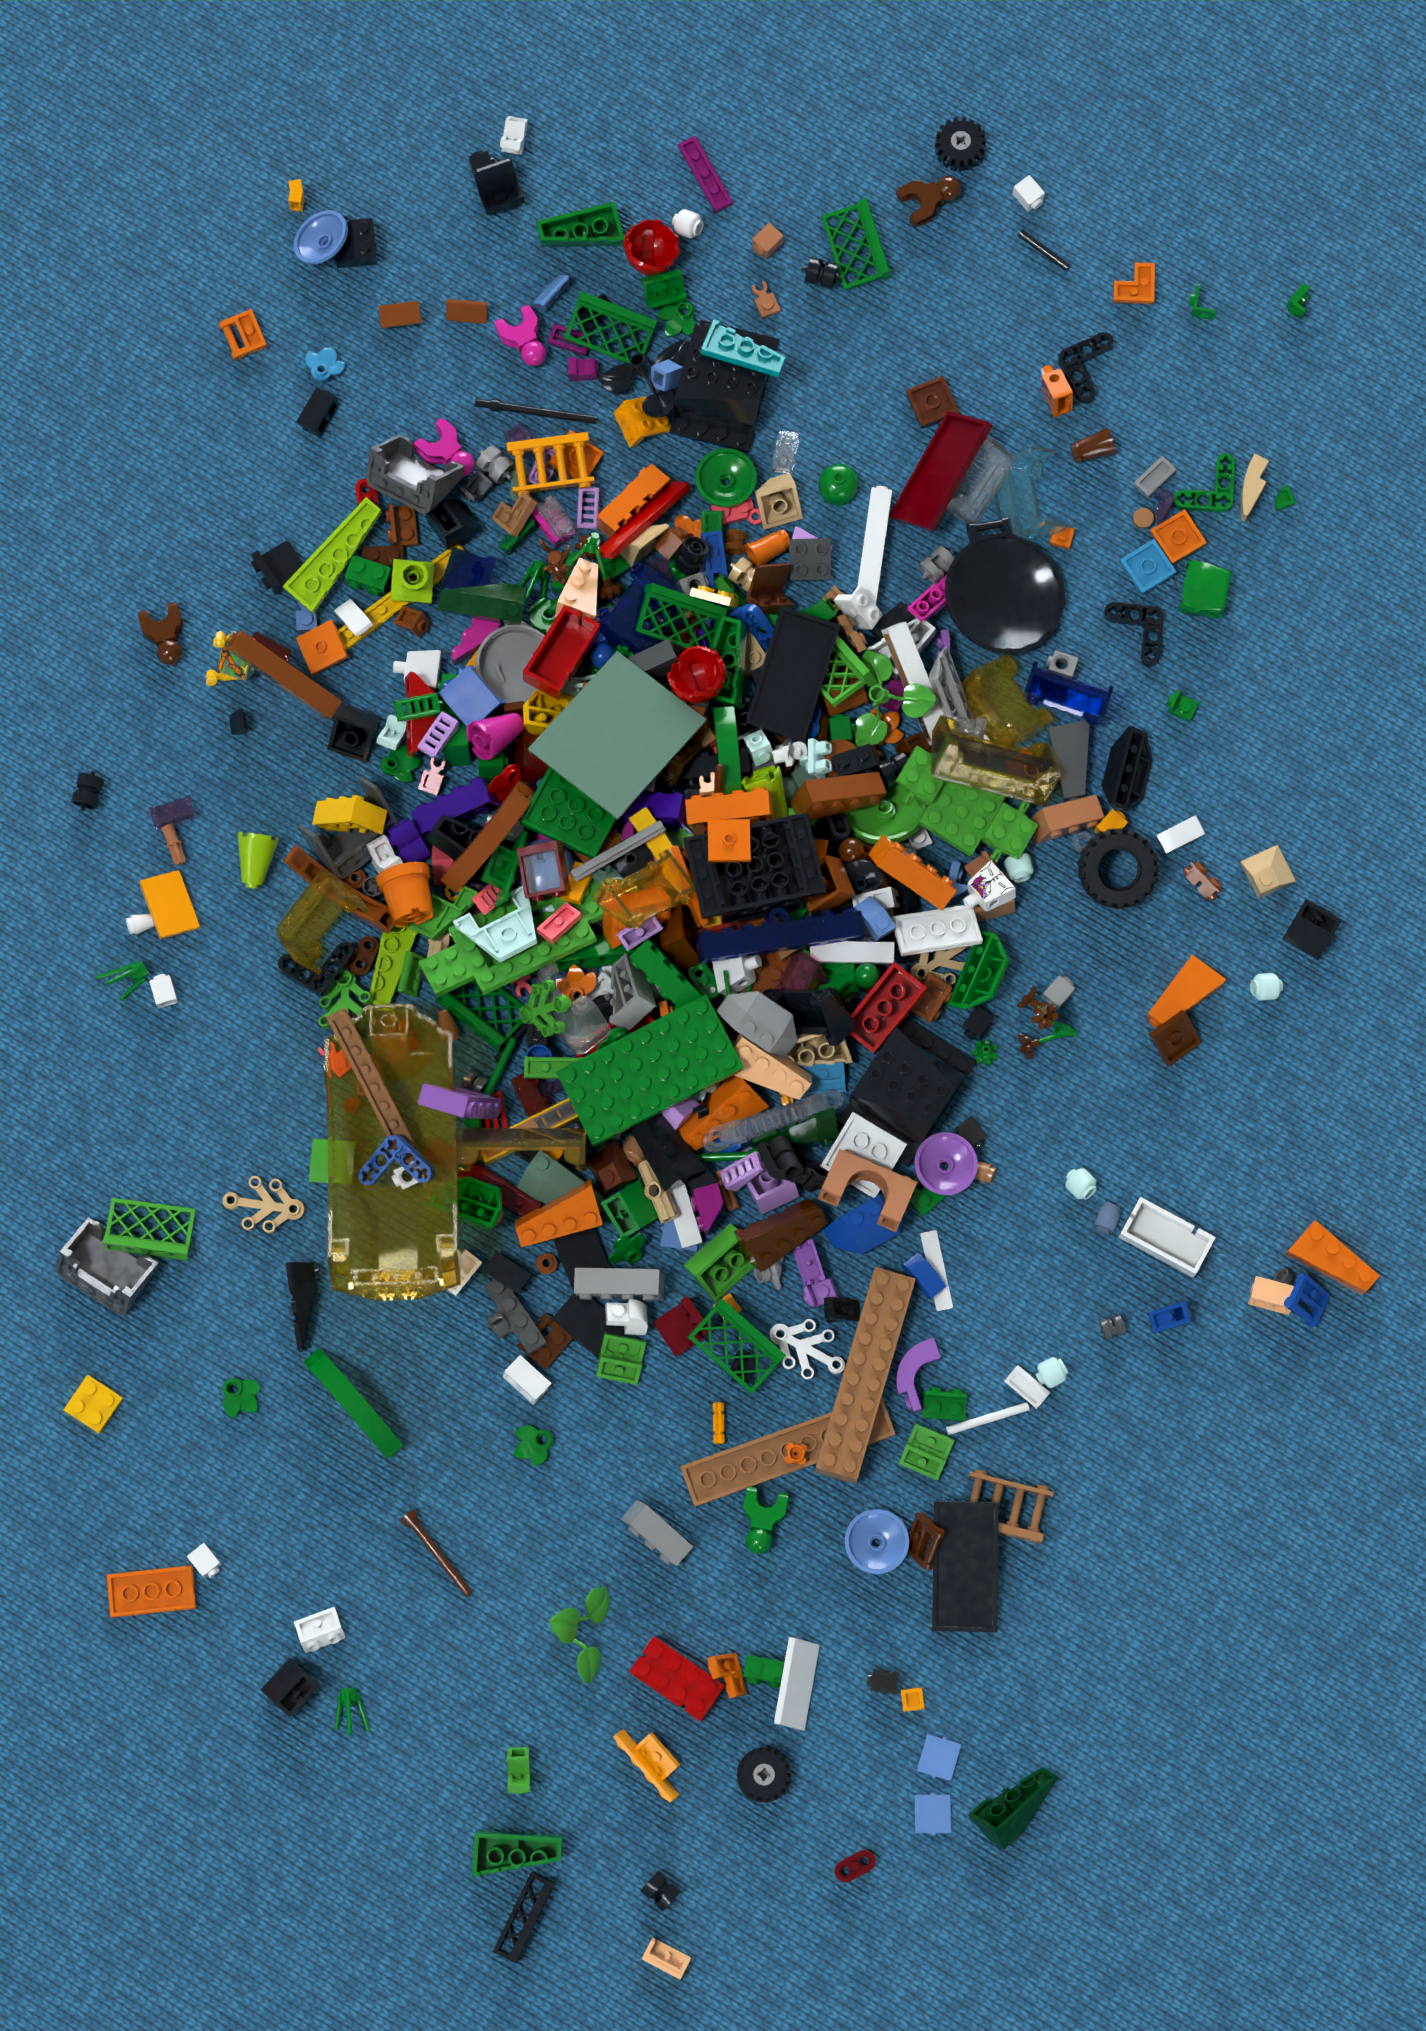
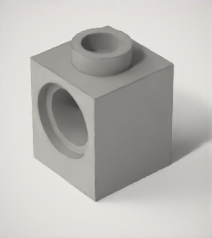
M702 572L680 579L675 583L678 592L689 596L691 592L689 584L691 582L697 584V586L709 587V582L705 576L703 577Z
M1055 650L1053 656L1049 655L1045 666L1049 668L1047 675L1071 682L1079 658ZM1063 662L1066 668L1059 669L1056 667V663Z
M1059 975L1043 993L1042 999L1050 1005L1054 1004L1058 1011L1074 993V983L1069 978H1063Z

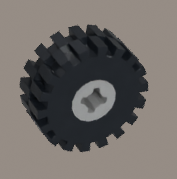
M954 117L953 122L950 119L947 120L945 126L942 124L936 134L935 153L936 155L938 154L939 162L943 161V166L946 168L950 165V170L952 171L955 168H959V172H963L965 167L967 171L971 170L972 165L976 167L979 160L983 159V154L985 153L984 130L981 131L979 124L974 125V120L970 119L967 122V117H962V121H958V117Z
M767 1747L756 1748L745 1754L737 1769L738 1785L749 1799L760 1803H768L780 1798L788 1789L791 1781V1768L783 1754L775 1749Z

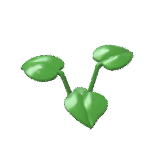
M868 649L865 650L861 661L870 670L876 682L870 686L869 698L874 701L873 706H875L877 717L872 713H865L857 719L855 723V746L860 747L869 743L876 746L885 739L888 725L880 720L879 704L887 703L889 698L904 701L902 704L903 712L911 718H920L926 715L936 704L934 693L928 687L918 683L907 685L904 688V697L890 694L887 689L882 687V681L890 679L893 672L892 662L888 657Z
M605 1586L596 1587L587 1595L585 1608L588 1615L580 1617V1613L576 1608L569 1607L560 1611L549 1620L552 1633L557 1634L562 1643L574 1642L583 1648L584 1651L580 1652L577 1658V1668L585 1684H589L597 1675L602 1661L601 1653L594 1646L588 1649L587 1645L575 1639L579 1628V1621L591 1618L593 1623L598 1624L606 1618L610 1607V1598Z

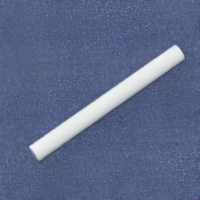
M1027 1402L948 1426L946 1430L948 1435L1029 1411V1405Z

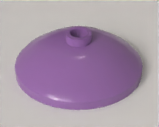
M942 1132L928 1137L921 1143L915 1155L914 1168L919 1181L926 1189L939 1195H954L962 1192L972 1183L977 1173L978 1160L975 1150L966 1139L954 1133ZM941 1163L947 1164L948 1168L943 1170L940 1167Z

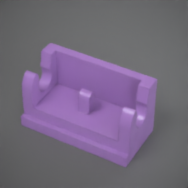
M813 1239L807 1240L805 1243L799 1244L792 1249L804 1287L812 1286L825 1280Z

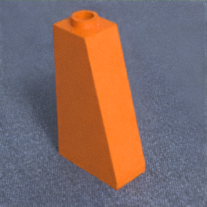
M1191 955L1147 1014L1148 1023L1157 1028L1179 1011L1183 1010L1187 1013L1221 988L1226 979L1194 955Z

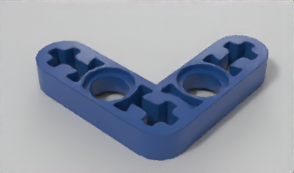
M747 604L727 610L726 617L732 618V616H736L746 624L763 650L767 652L774 628L761 609L755 604ZM714 619L710 622L711 629H714L716 623ZM758 627L765 629L767 633L761 632Z
M391 1135L379 1146L361 1168L358 1175L359 1181L363 1185H374L396 1160L414 1179L420 1183H426L434 1179L435 1169L402 1136ZM396 1140H397V1144H396V1145H397L398 1148H394V1149H392L390 1152L386 1151V1150H390L391 1147L393 1146L392 1141H396ZM407 1153H411L414 1156V1162L411 1165L405 1161ZM380 1154L386 1157L387 1161L384 1166L379 1165L377 1161ZM376 1168L377 1170L371 1174L372 1179L367 1180L368 1175L366 1172H371ZM420 1169H427L426 1174L428 1177H422L423 1172Z

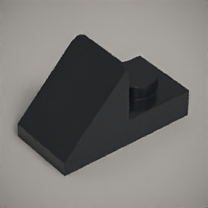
M836 1297L824 1298L825 1319L830 1323L858 1322L860 1319L859 1300Z

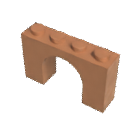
M839 1149L818 1199L838 1207L842 1195L849 1184L859 1180L872 1182L882 1190L885 1197V1205L877 1224L896 1232L917 1182L908 1176L897 1174L889 1168L876 1165L868 1159L855 1156L850 1151Z

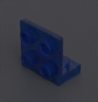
M454 547L452 548L441 586L453 589L488 585L497 558L492 556L482 558Z

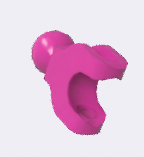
M528 304L521 308L523 322L520 325L509 326L502 318L494 321L496 332L502 343L508 347L518 349L522 360L528 366L535 367L544 362L547 352L537 339L539 331L538 319Z
M440 418L435 423L436 430L441 436L438 442L429 443L419 438L413 443L415 451L429 464L446 465L449 462L455 461L465 466L463 477L471 474L474 469V458L470 453L462 451L457 441L456 429L443 418Z

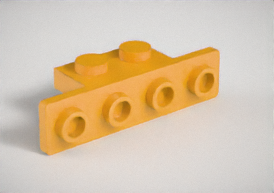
M624 1729L613 1736L618 1747L624 1750L630 1756L631 1762L643 1771L645 1778L655 1785L663 1799L671 1803L680 1795L666 1779L680 1764L653 1732L648 1734L638 1745Z

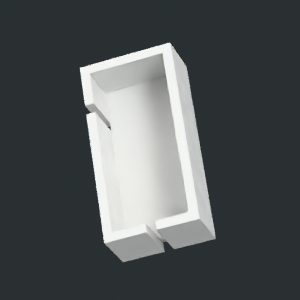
M1140 1197L1118 1238L1194 1278L1216 1237L1199 1228L1195 1235L1191 1234L1195 1227L1194 1225Z

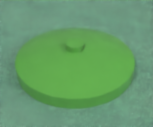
M896 783L885 788L887 793L880 804L844 813L848 818L851 833L860 840L876 844L884 834L892 841L899 843L913 836L921 828L918 821L924 813L926 805L914 798L911 806L903 804V800L908 792L903 786Z

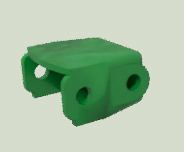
M1188 561L1182 591L1183 603H1179L1178 612L1192 616L1222 618L1226 606L1231 571L1205 562Z

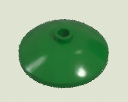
M730 448L717 449L705 455L699 462L695 473V483L700 495L710 504L726 508L745 502L753 493L757 480L756 470L752 461L744 453ZM726 480L729 481V484L723 485L722 482Z

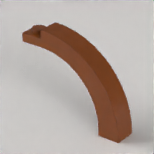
M519 780L492 818L463 853L448 867L440 880L457 893L506 837L531 803L535 792Z
M295 845L283 862L297 876L356 918L387 934L394 927L388 906L369 898L339 879L299 846Z

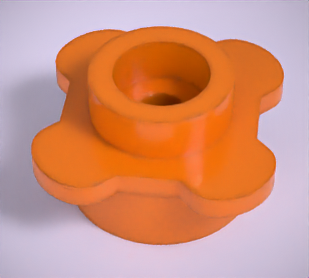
M787 1444L786 1463L804 1465L806 1462V1445Z

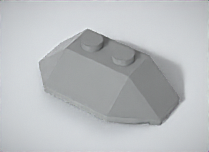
M947 646L938 654L928 678L944 717L966 729H971L976 721Z
M759 991L728 994L716 1010L734 1030L769 1053L786 1057L797 1042L793 1014Z

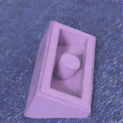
M651 911L616 933L626 950L629 951L662 930L663 927Z

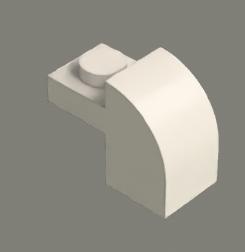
M512 116L506 118L504 135L500 141L502 152L522 154L528 119Z
M385 835L366 844L372 857L371 861L378 874L387 868L403 863L401 858L394 854Z
M629 1299L628 1303H606V1325L624 1326V1334L646 1335L648 1329L647 1307L643 1302Z

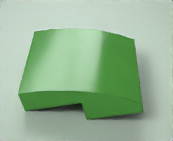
M313 1138L309 1182L351 1185L355 1141Z
M604 1332L596 1377L637 1385L642 1368L646 1340Z
M916 1422L898 1464L938 1481L955 1439Z

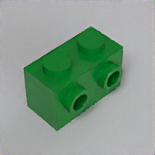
M747 1655L743 1678L747 1679V1683L760 1685V1681L767 1682L769 1687L780 1688L785 1662Z

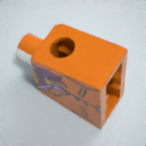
M1052 365L1044 366L1041 369V389L1053 418L1071 412L1073 392L1062 370H1054Z

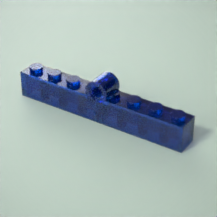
M776 907L766 915L761 926L754 927L753 924L742 925L741 929L733 930V927H726L720 929L721 932L713 933V930L702 931L695 939L699 964L858 940L866 935L861 910L854 911L851 908L842 910L840 914H834L831 911L822 913L821 917L805 915L801 917V920H794V918L789 917V913L784 908ZM774 917H778L779 920H780V923H777V922L774 920Z

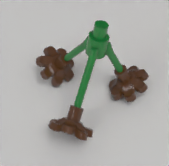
M596 532L589 533L587 538L584 535L579 536L578 539L581 543L575 544V548L579 551L569 561L564 562L560 566L555 563L546 565L548 572L554 575L552 579L556 583L560 581L562 585H565L568 581L565 573L570 568V565L579 557L584 558L586 555L589 560H593L595 558L594 554H596L604 584L602 587L597 588L599 599H604L606 595L607 598H613L614 594H619L623 589L622 584L611 581L610 577L607 576L599 548L602 542L599 539V534Z
M1035 985L1032 986L1028 996L1024 995L1022 1001L1016 1006L1022 1009L1029 1004L1034 1008L1033 1013L1037 1015L1032 1017V1022L1039 1023L1038 1028L1042 1030L1046 1026L1049 1028L1054 1026V1033L1039 1040L1038 1038L1030 1040L1023 1033L1018 1034L1019 1042L1022 1044L1020 1051L1021 1053L1025 1052V1057L1028 1060L1033 1057V1048L1040 1046L1041 1043L1061 1037H1075L1077 1034L1076 1029H1072L1069 1025L1063 1024L1058 1020L1059 1015L1054 1013L1056 1011L1054 1004L1050 1006L1046 1002L1040 1004L1034 998L1035 990L1037 989Z

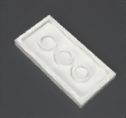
M966 905L944 908L943 910L937 909L892 916L891 918L896 925L894 932L901 956L978 945L983 942L974 908L968 909Z
M789 1637L774 1724L805 1731L820 1645Z

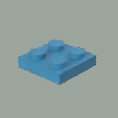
M1152 539L1119 561L1141 595L1177 573L1155 539Z

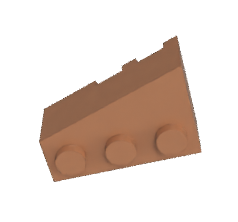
M1097 795L1039 810L1031 818L1032 821L1038 824L1032 835L1035 845L1079 832L1084 828L1093 829L1097 827L1099 822L1105 818Z

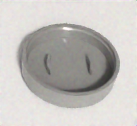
M507 625L496 629L484 639L479 647L475 661V672L497 697H501L506 703L519 701L525 703L537 688L523 681V670L545 635L525 625Z

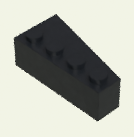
M442 815L434 823L425 840L453 860H456L480 833V830L475 831L468 828V825ZM504 841L500 843V845L510 850L513 848V846L504 843ZM487 860L475 873L480 879H482Z

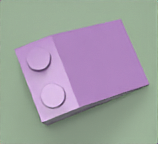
M752 1147L745 1149L741 1152H748V1150L752 1149ZM762 1162L764 1170L746 1183L761 1215L799 1197L795 1182L771 1177L764 1162Z

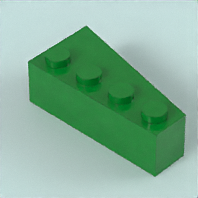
M723 615L721 617L711 649L718 652L725 664L726 680L719 694L708 700L729 707L734 706V708L740 710L742 707L748 626L741 620Z
M456 673L442 674V682H438V693L442 690L441 686L447 680H453L457 676ZM442 698V700H439L441 712H445L459 723L458 731L443 748L447 766L471 765L470 742H468L466 735L467 726Z
M650 938L630 954L629 957L632 959L630 962L637 970L641 968L646 974L644 977L652 986L656 984L661 989L659 991L661 996L666 1001L670 999L675 1004L673 1007L675 1010L703 996Z
M477 1830L474 1838L472 1877L561 1861L563 1836Z

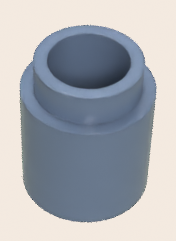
M1105 1202L1100 1207L1094 1223L1097 1232L1104 1235L1114 1232L1120 1217V1207Z

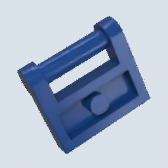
M1299 1274L1290 1296L1284 1301V1306L1302 1317L1309 1327H1315L1331 1294L1308 1275ZM1300 1299L1312 1308L1311 1313L1298 1304Z

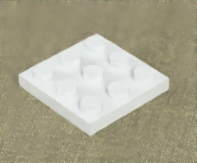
M852 1112L822 1162L821 1167L830 1171L839 1149L850 1151L855 1156L868 1159L876 1165L892 1170L907 1143L857 1113ZM859 1180L851 1183V1185L873 1198L880 1191L877 1185L869 1181Z

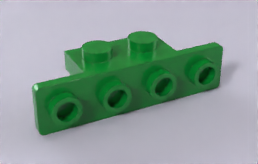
M525 830L516 837L512 850L499 844L488 857L481 880L499 888L494 904L496 907H499L503 902L506 903L511 896V891L509 890L516 880L517 874H515V871L519 867L516 848L526 847L528 840H526L528 832Z

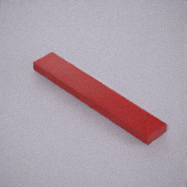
M673 480L599 547L601 557L614 559L690 490L689 484Z

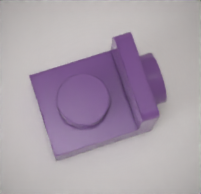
M831 1278L812 1286L803 1287L805 1291L803 1293L804 1300L810 1307L816 1308L824 1305V1298L826 1297L839 1298Z

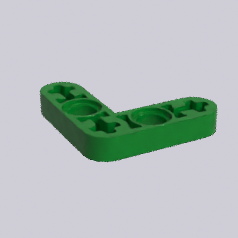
M1224 453L1217 458L1214 491L1179 490L1173 498L1174 506L1179 510L1185 509L1186 511L1228 512L1232 507L1234 494L1235 460L1233 456ZM1224 459L1229 463L1226 473H1223V464H1220ZM1222 478L1228 479L1230 486L1227 488L1221 487L1219 480ZM1180 496H1184L1185 500H1191L1192 496H1195L1194 505H1191L1192 501H1185V504H1181V501L1177 499H1180ZM1204 496L1208 499L1209 503L1206 506H1201L1198 504L1197 499ZM1212 497H1215V500H1214L1215 504H1214V506H1211L1212 501H1213ZM1222 498L1225 499V502H1228L1225 507L1219 503Z

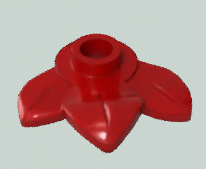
M514 764L505 767L502 774L496 776L491 781L488 792H495L496 797L502 802L519 780L524 783L520 768Z

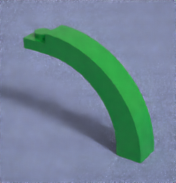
M724 573L714 580L717 591L735 594L734 598L740 600L738 607L748 604L745 601L746 598L735 588ZM826 596L816 604L798 610L826 621L838 613ZM724 605V607L727 608L728 610L733 609V608H737V607H732V606ZM779 612L764 613L774 628Z
M734 706L713 708L718 764H722L724 767L722 787L724 795L732 794V791L742 790Z
M319 1348L303 1361L306 1367L344 1408L386 1459L390 1458L403 1446L379 1415Z

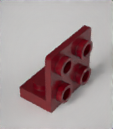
M686 1296L680 1300L679 1305L653 1321V1324L673 1354L678 1357L695 1345L687 1337L703 1318L690 1298ZM700 1330L694 1338L699 1342L709 1336L708 1330Z

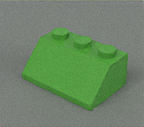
M731 1223L683 1265L714 1302L754 1268L748 1262L733 1232L738 1229Z

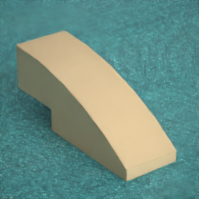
M1255 453L1248 466L1241 491L1240 512L1241 520L1244 522L1266 485V481L1261 479V476L1269 461Z

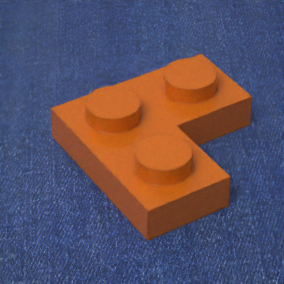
M1135 262L1134 281H1114L1113 303L1154 304L1155 263Z
M737 1653L707 1658L708 1669L712 1679L724 1678L725 1690L728 1693L729 1699L747 1695Z

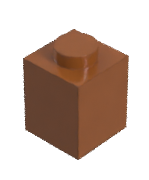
M679 527L668 528L654 547L667 560H673L677 557L685 538H687V533Z

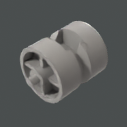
M491 445L485 451L481 450L479 452L481 455L476 465L483 472H489V477L493 481L500 484L506 478L510 479L512 477L510 474L515 464L508 457H502V452L498 448Z
M939 545L931 552V557H926L918 564L923 574L921 578L923 580L927 578L931 583L937 584L945 576L944 573L948 572L954 559L952 556L954 552L952 550L949 552L946 548Z

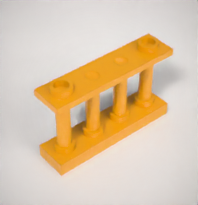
M588 432L508 442V454L515 456L519 485L518 487H512L513 494H518L519 497L521 492L530 495V492L579 486V489L590 488L591 484H595L594 476L588 477L585 461L584 447L586 446L585 444L589 443ZM566 446L576 448L580 477L578 479L567 480L563 451ZM553 448V451L556 453L559 481L547 483L543 453L545 449ZM533 451V454H535L539 484L527 485L523 461L524 452Z

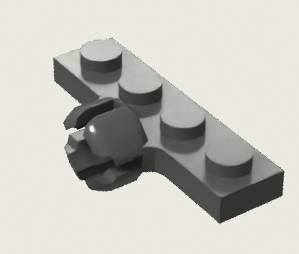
M496 1279L484 1285V1289L498 1308L494 1314L487 1318L490 1329L494 1331V1335L498 1339H502L508 1334L516 1335L529 1356L547 1345L546 1340L511 1289Z

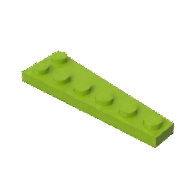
M366 497L283 585V588L314 614L351 560L352 555L355 554L381 515V509Z
M394 926L388 934L382 933L370 994L373 997L371 1005L389 1010L400 981L406 951L412 950L417 932L407 927Z

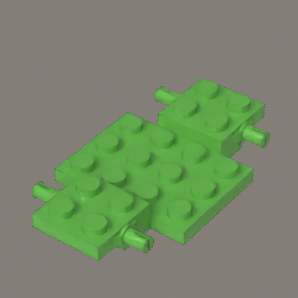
M936 744L932 753L916 746L895 782L903 786L908 792L903 800V804L911 806L914 798L927 805L918 824L969 857L973 854L979 842L982 841L994 849L993 854L989 858L994 863L998 862L1001 854L1009 855L1018 860L1038 827L1037 823L1025 815L1030 803L1023 800L1018 810L1005 802L1002 803L1011 787L963 755L958 754L949 767L938 758L944 749L943 746L940 747V744Z

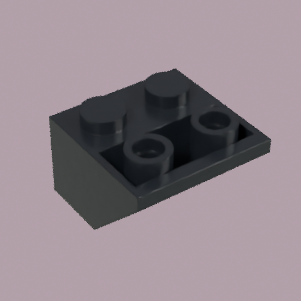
M443 499L435 509L425 513L427 523L447 550L483 531L462 500Z
M1306 899L1282 940L1319 960L1342 920Z
M289 1658L262 1687L261 1691L289 1718L293 1719L319 1691L321 1686Z

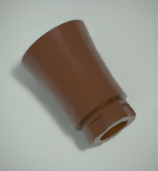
M1108 427L1070 444L1075 463L1116 454Z

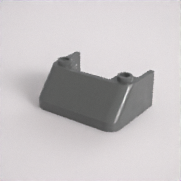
M362 776L358 780L366 792V795L363 796L364 801L387 810L383 834H376L369 829L366 830V833H360L359 829L353 828L350 829V832H340L330 840L325 834H315L301 824L298 826L312 852L340 879L349 877L372 858L366 844L382 835L387 837L389 835L387 830L398 824L378 786Z

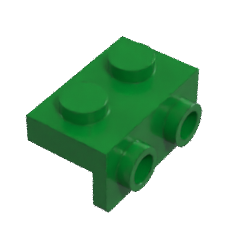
M680 269L641 278L644 299L648 309H657L664 305L678 304L687 300Z
M352 555L344 577L345 582L352 589L359 590L362 588L371 595L379 596L380 594L384 596L386 592L385 587L392 568Z

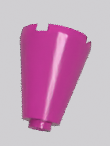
M514 712L473 721L468 724L466 735L468 742L472 741L474 745L472 748L473 752L484 761L494 758L524 731V718Z

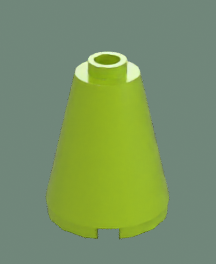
M774 765L753 771L754 776L750 778L745 776L742 779L741 784L746 792H752V789L760 787L769 790L775 818L788 816L782 772L779 766L777 769H775Z
M238 832L242 883H246L245 887L258 889V885H263L278 845L279 837H274V840H271L272 836L245 833V836H242L243 832Z

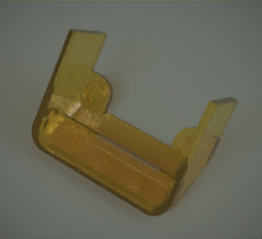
M321 870L278 924L276 935L295 962L320 975L322 971L315 963V960L322 954L320 938L342 910L348 913L353 912L357 908L366 913L370 910L355 891L329 871Z

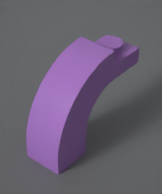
M934 1338L920 1342L912 1347L903 1357L897 1371V1395H907V1397H904V1402L907 1410H912V1414L920 1412L922 1409L914 1387L915 1374L923 1366L940 1361L941 1358Z

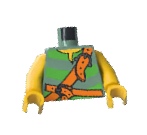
M219 631L213 639V645L221 648L217 667L220 673L214 670L207 671L206 684L208 686L216 685L219 679L221 681H245L254 673L263 676L225 649L228 645L227 639L231 634L226 636L224 632Z

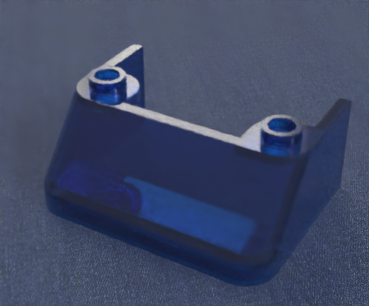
M1034 661L1023 695L1027 699L1026 703L1038 706L1039 703L1085 718V722L1092 725L1102 723L1112 695L1113 686H1110L1109 690L1105 691L1038 669V662Z

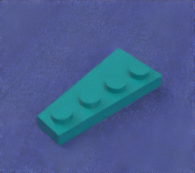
M713 319L701 348L702 355L778 378L786 358L764 345L759 346L755 344L753 339L747 336L744 338L738 335L736 330L730 327L725 328L716 319Z

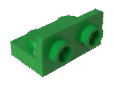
M930 1387L929 1391L925 1390L922 1418L964 1422L967 1394H964L963 1390L950 1389V1392H942L941 1388Z

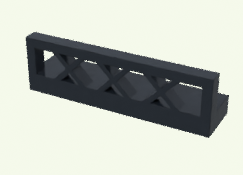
M532 1872L530 1873L493 1953L515 1964L517 1963L555 1883ZM533 1878L544 1883L540 1893L532 1895L529 1887ZM528 1890L530 1896L524 1898ZM531 1898L533 1904L531 1912L522 1915L520 1909L521 1902ZM517 1911H519L520 1916L514 1918ZM521 1919L523 1923L522 1931L513 1935L510 1925L512 1921ZM509 1930L510 1936L505 1938L506 1933ZM519 1936L515 1943L514 1937ZM508 1939H512L514 1945L510 1955L499 1950L502 1942Z

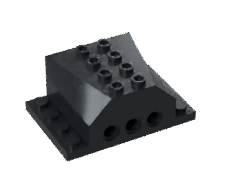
M700 319L699 325L695 324L675 394V413L669 434L749 453L770 375L702 355L701 348L712 322ZM730 327L736 330L738 335L744 338L747 336L753 339L755 344L759 346L764 345L776 352L779 343L778 338Z
M807 812L750 824V862H708L707 833L684 837L683 839L701 917L706 919L719 916L721 927L771 917L774 914L776 916L803 910L805 898L826 894Z
M905 1018L899 1028L895 1026L850 1094L849 1103L837 1122L844 1126L852 1112H855L907 1143V1146L898 1161L908 1167L914 1159L919 1146L927 1139L976 1062L913 1021Z

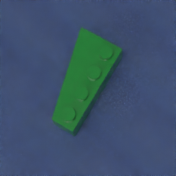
M615 202L536 221V230L541 247L623 246L624 235Z

